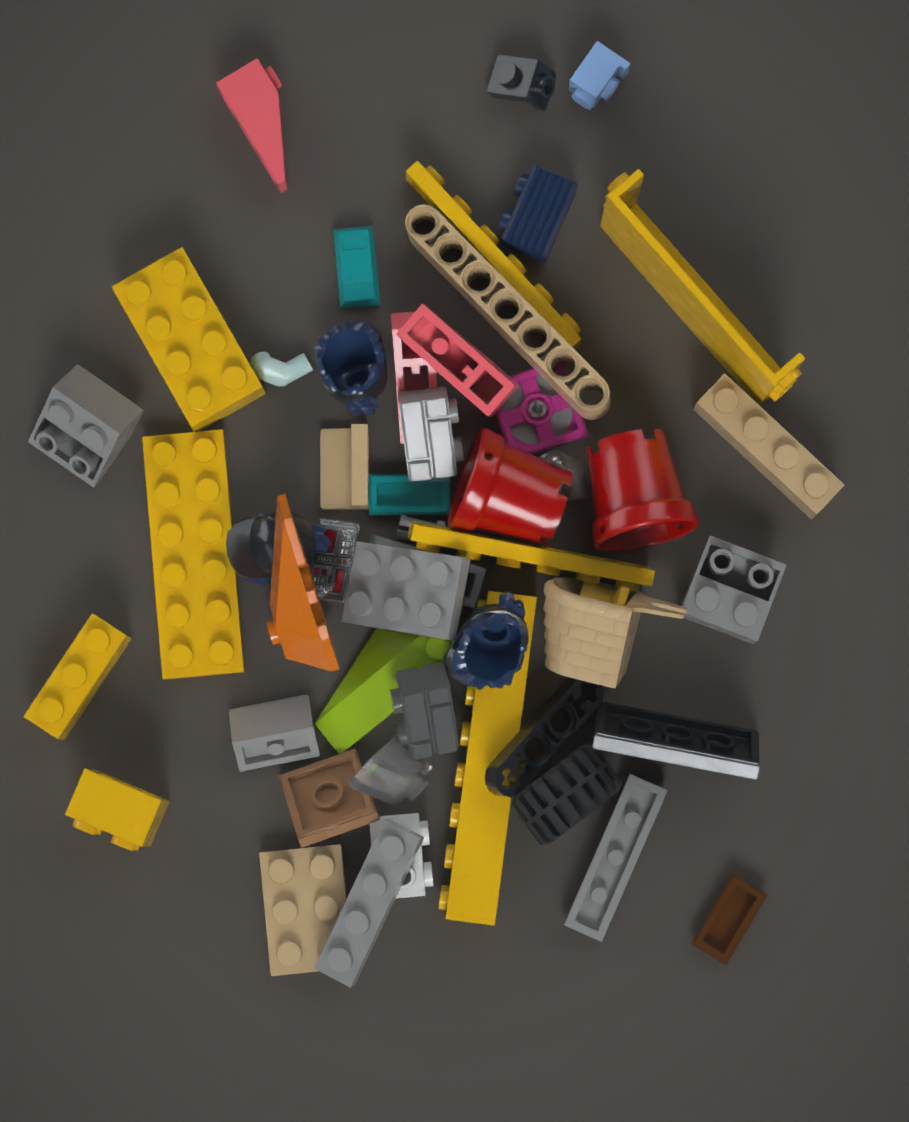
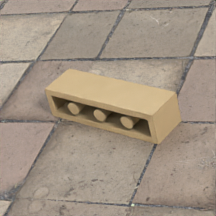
M725 373L694 406L693 410L811 520L845 486Z

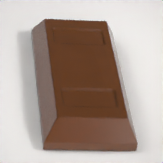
M732 873L691 944L727 965L768 894Z

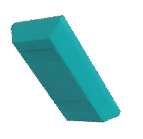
M373 226L333 229L340 309L380 306Z
M369 474V515H449L450 477H432L427 480L410 481L408 474Z

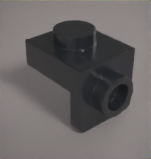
M498 54L486 92L494 98L527 102L535 109L545 111L549 98L554 93L556 74L537 59Z

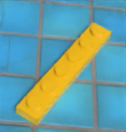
M418 160L405 171L406 181L426 203L435 208L574 349L578 348L582 339L578 335L581 332L578 324L567 313L560 316L550 305L554 300L548 291L539 283L533 286L525 278L524 274L527 272L525 267L513 254H509L506 257L496 246L499 243L498 238L485 224L478 227L469 217L472 210L466 202L458 195L452 198L443 189L442 186L445 184V181L432 166L429 165L427 168H424Z
M412 520L410 521L408 538L412 541H417L416 548L420 550L440 553L441 546L457 549L456 556L477 561H480L481 554L497 557L496 564L520 568L521 562L536 564V571L540 573L560 576L562 569L577 572L575 578L577 580L599 584L600 578L604 577L616 580L615 587L624 586L630 588L631 591H639L640 585L652 587L655 570L649 566L551 547L544 548L531 543L474 532L465 533L448 527Z

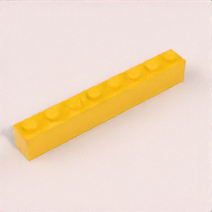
M488 591L487 600L479 599L478 608L483 605L498 604L500 594L505 593ZM517 594L513 595L516 601L521 600L524 604V621L526 622L529 636L527 651L524 653L521 669L514 673L512 683L510 685L504 684L502 688H490L487 685L478 690L476 687L467 686L465 705H472L473 711L471 722L463 721L460 745L468 746L466 763H457L455 786L463 788L461 803H452L449 827L457 828L455 844H447L444 868L452 869L450 886H441L439 909L447 910L445 919L495 926L511 797L492 794L485 785L484 777L489 764L520 731L537 597ZM503 770L502 774L505 779L502 785H509L507 776L511 771Z

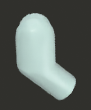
M258 352L251 358L250 362L259 380L278 387L286 386L313 371L304 353L284 363L270 357L267 352Z

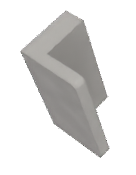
M308 695L229 710L232 745L240 772L320 756Z

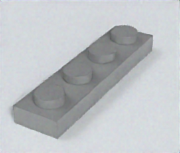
M632 774L628 775L564 922L565 926L598 941H603L668 790Z
M384 819L314 969L350 988L355 986L422 844L423 836L390 819Z

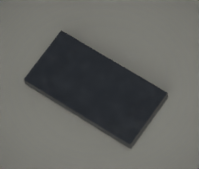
M603 701L597 708L593 749L757 780L760 768L759 732L756 730Z

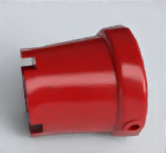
M483 427L475 437L460 474L450 507L448 526L456 531L472 533L474 530H479L546 548L548 546L547 538L552 540L568 499L560 491L563 483L571 486L573 472L505 443L503 436Z
M642 429L627 431L597 441L599 452L597 453L590 446L586 448L596 521H594L592 529L594 547L603 552L643 549L673 541L689 534L698 527L699 518L694 504L685 497L664 431L653 429L655 439H645Z

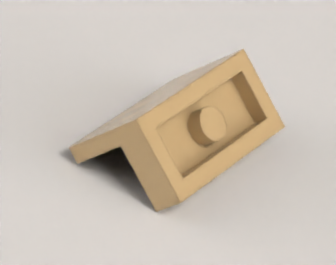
M351 424V428L322 429L320 431V506L323 510H369L368 424Z

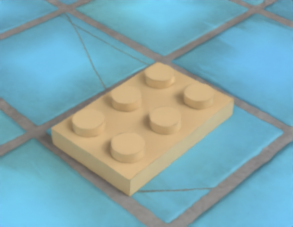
M342 844L260 852L271 976L318 972L314 968L347 900Z

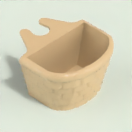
M556 577L547 581L544 584L546 598L543 607L545 611L544 625L546 626L544 638L546 639L544 648L546 668L566 677L616 689L627 672L641 612L683 619V613H687L688 610L685 607L653 598L643 592L629 590L625 606L580 596L579 592L585 581L577 580L575 577ZM593 583L613 591L618 589L615 585L607 583Z

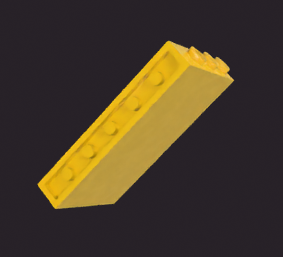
M640 169L636 170L631 176L626 172L619 175L607 187L609 192L605 196L606 202L603 205L604 211L600 227L737 384L757 404L761 406L769 398L774 402L777 401L793 386L797 378L802 374L798 368L805 360V357L799 352L780 368L637 205V199L644 178V174Z

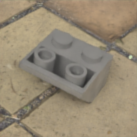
M77 364L53 386L28 443L94 488L130 439L144 410Z
M709 535L681 603L682 607L688 609L687 613H683L684 618L750 644L758 642L787 565Z

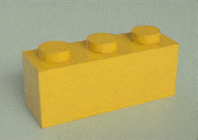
M92 613L23 717L56 739L65 740L132 638Z

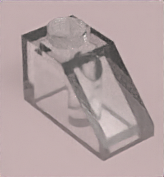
M396 735L368 760L348 784L359 792L397 806L405 797L413 801L428 786L429 783L423 778L433 767L423 758L417 760L411 758L408 746H400Z

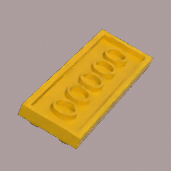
M224 430L142 437L162 679L245 672L237 573L231 566L226 552L227 532L232 528Z

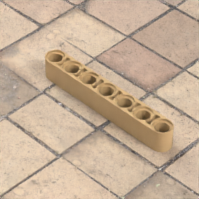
M425 204L412 208L406 215V230L410 242L426 260L580 416L585 419L596 420L606 415L611 404L610 390L607 382L435 208ZM428 221L435 224V228L429 234L421 235L415 232L416 226L421 222ZM450 249H457L463 253L462 257L456 262L449 263L442 260L444 253ZM477 277H485L491 281L490 285L482 291H475L469 287L472 280ZM504 305H513L518 308V313L511 319H502L497 315V312ZM532 333H540L547 338L546 342L537 348L526 345L525 339ZM567 361L573 364L575 369L570 375L562 377L553 372L554 366L559 362ZM592 389L599 391L603 395V399L596 405H586L581 400L583 393Z

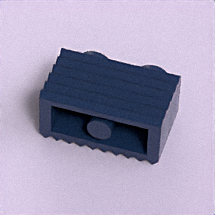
M533 165L529 175L522 172L513 195L519 197L514 211L505 210L497 229L498 232L503 234L501 245L546 263L577 193L578 184L536 165Z

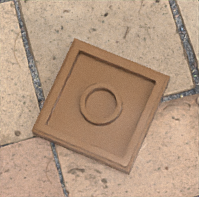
M356 748L278 775L301 847L380 820Z

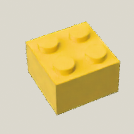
M84 768L65 815L74 818L72 826L92 835H100L102 831L113 835L111 843L130 851H138L140 846L148 847L152 845L170 801L95 769Z

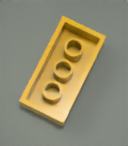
M183 247L112 286L114 293L194 432H199L266 394Z

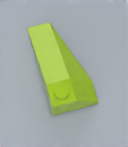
M376 628L316 720L315 725L338 754L347 751L394 713L390 690L397 688L395 677L397 671L415 667L421 669L424 665L439 662L444 664V655L453 641Z

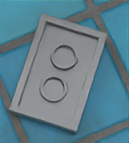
M356 541L341 622L453 641L457 636L471 559Z

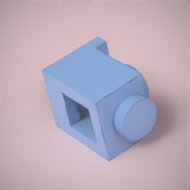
M597 41L569 81L568 90L573 93L571 95L572 99L588 110H591L592 107L595 108L601 98L608 101L620 83V80L616 77L619 76L624 80L629 73L631 63Z

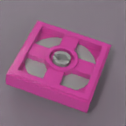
M564 361L557 363L553 368V372L558 376H568ZM534 368L510 376L520 386L496 412L505 443L534 455L589 436L584 418Z

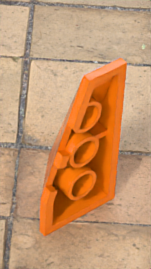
M286 494L277 496L269 603L273 620L266 622L273 645L281 643L286 659L328 671H335L339 669L327 620Z

